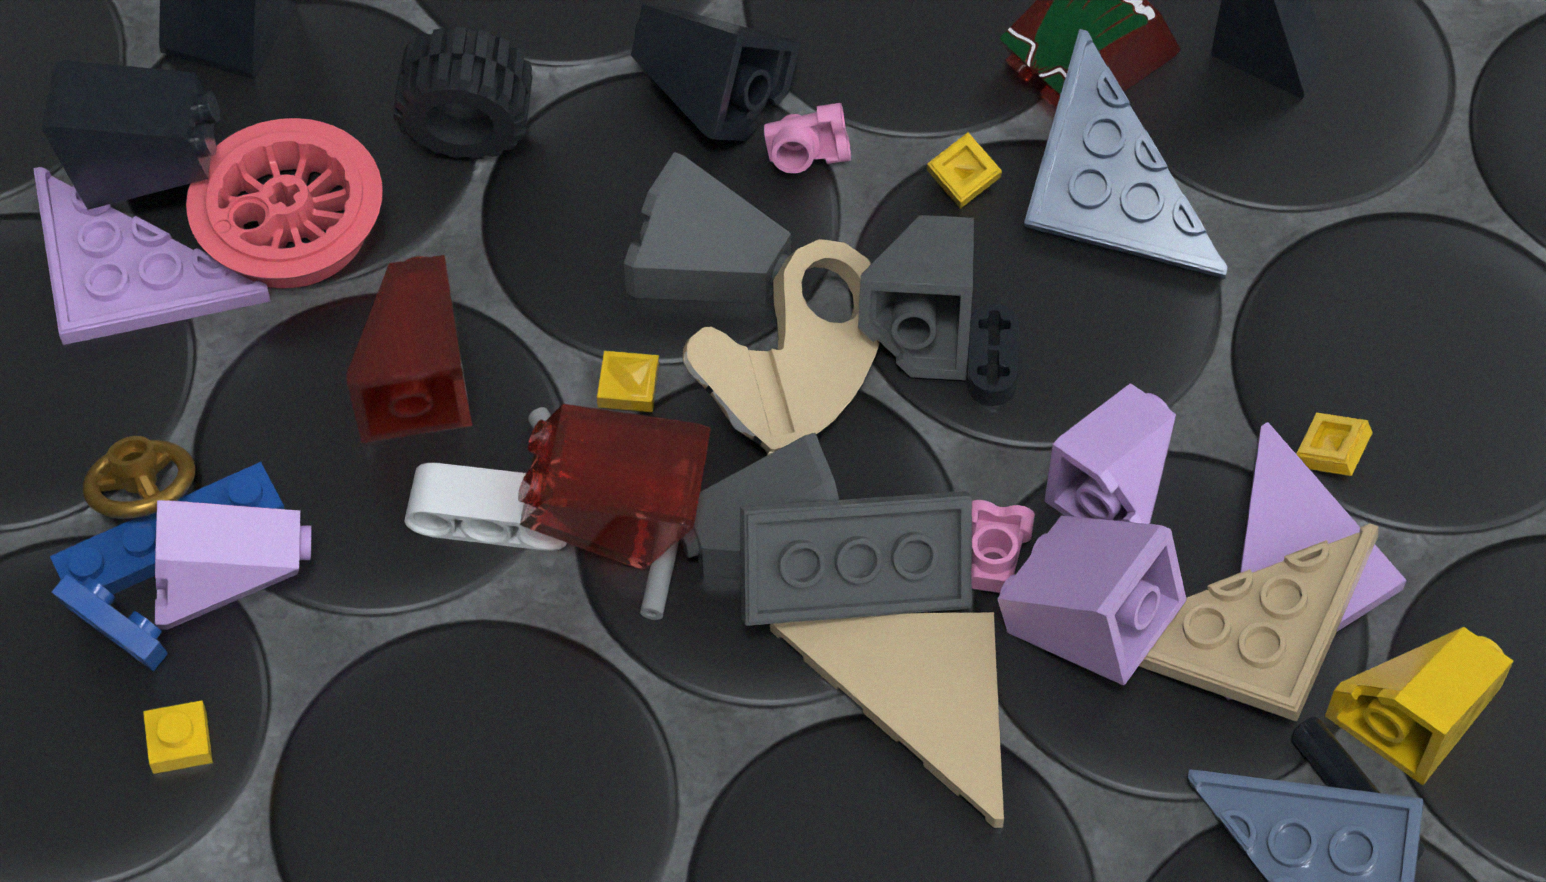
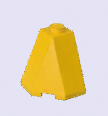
M1462 627L1340 682L1333 691L1325 717L1421 785H1424L1500 690L1513 660L1507 657L1502 649L1491 639L1477 636L1465 627Z

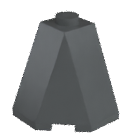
M674 152L647 193L641 213L646 214L640 231L641 244L636 242L630 243L624 261L626 294L635 298L766 304L774 292V278L786 258L791 255V233L688 158Z
M919 215L861 274L858 328L873 342L878 340L896 356V364L910 377L966 380L973 291L974 218Z
M816 433L802 436L684 501L686 523L678 525L680 540L687 558L697 556L704 576L741 579V506L839 500L835 480Z

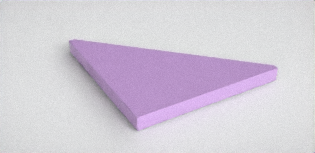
M43 167L33 168L58 331L63 345L271 302L267 284L259 280L254 282L214 260L206 252L198 248L192 250L171 239L169 233L137 216L131 218L112 208L110 204L87 210L74 185L72 187L51 176L50 171Z
M1268 422L1262 425L1258 437L1240 573L1249 569L1253 573L1284 561V556L1325 540L1329 544L1360 532L1359 525ZM1376 545L1373 547L1337 632L1404 589L1407 580Z

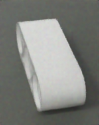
M425 463L416 468L404 520L408 528L424 536L548 551L565 547L570 530V524L547 506L548 498L530 482L532 481L538 485L531 478H536L534 474L443 463ZM528 481L529 484L546 500L545 507L537 521L535 531L532 530V525L535 517L537 516L538 512L542 507L543 501L530 489V487L528 486ZM527 488L541 501L532 519L530 529L519 525Z

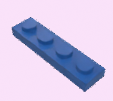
M261 462L187 494L178 500L181 502L285 509ZM157 512L129 520L51 555L50 558L60 580L68 574L82 585L90 577L111 594H115L155 576Z

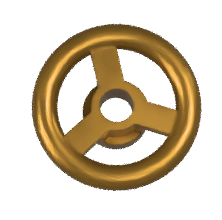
M142 436L126 437L114 443L109 448L108 453L91 466L83 481V495L93 510L108 517L128 519L147 516L157 512V500L178 501L187 492L194 480L195 464L191 455L175 443L149 440ZM172 460L178 467L177 476L168 487L160 491L155 485L157 481L156 474ZM125 489L131 493H138L142 499L136 501H115L103 496L101 491Z

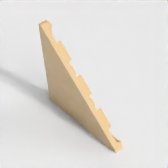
M1373 524L1362 526L1358 533L1329 544L1325 540L1284 556V561L1253 573L1251 569L1208 585V590L1187 597L1186 602L1139 666L1297 721L1376 543L1378 526Z
M994 612L904 613L770 624V631L777 638L782 637L819 675L835 689L840 688L862 707L863 713L896 742L900 741L920 758L924 762V767L957 796L961 794L986 816L985 820L993 828H1003L1004 810Z

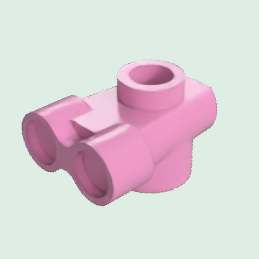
M841 103L817 106V112L802 116L790 114L780 121L764 124V136L770 162H773L778 169L784 172L800 173L810 167L813 159H826L827 164L851 161L850 142Z
M985 500L972 501L971 588L1000 593L1005 581L1011 575H1014L1022 543L1030 541L1032 537L1035 514L1030 508L1020 505L999 507Z

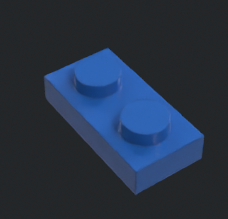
M66 574L52 591L62 605L153 672L168 654L161 643L156 640L162 633L157 626L136 611H133L126 618L110 605L116 597L90 577L81 585Z

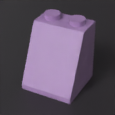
M1060 516L1051 530L1037 539L1031 556L1016 575H1011L1005 581L998 597L999 606L1009 634L1122 685L1127 683L1187 600L1171 529L1155 524Z

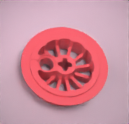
M285 118L270 120L246 127L227 137L216 146V154L212 155L210 159L208 179L190 183L186 202L187 217L192 233L198 243L214 260L254 282L259 280L267 284V287H304L333 276L356 256L379 215L383 192L382 180L379 169L370 152L355 137L344 130L310 119ZM297 169L295 176L288 174L280 175L282 170ZM311 172L321 173L317 179L307 186ZM267 174L273 176L264 185L257 181V179ZM337 185H341L344 188L342 190L329 193ZM242 191H246V192L249 193V194H246V195H242V196L237 197V196L240 194V192H242ZM340 210H344V213H343V214H342V213H336V212H337V211H340ZM258 221V227L244 229V224ZM308 238L311 242L302 243L301 239ZM288 242H293L295 247L286 248Z

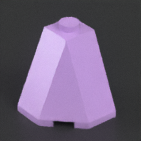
M1130 383L1062 434L1053 443L1044 501L1065 516L1150 524L1176 414L1169 409L1161 398L1151 393H1144Z
M157 500L155 557L157 599H155V626L159 629L168 630L297 575L299 560H310L311 526H300V511Z

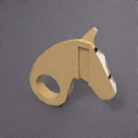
M818 239L795 250L786 258L773 280L774 307L778 323V350H748L747 347L737 344L728 335L713 327H704L686 341L683 348V363L689 373L714 398L733 428L764 448L766 456L804 435L818 434L832 423L854 398L876 356L880 342L878 340L873 342L858 328L861 274L871 264L865 256L844 242ZM813 267L827 268L843 278L853 294L854 309L849 321L844 323L828 322L819 318L807 306L802 295L801 284L805 270Z

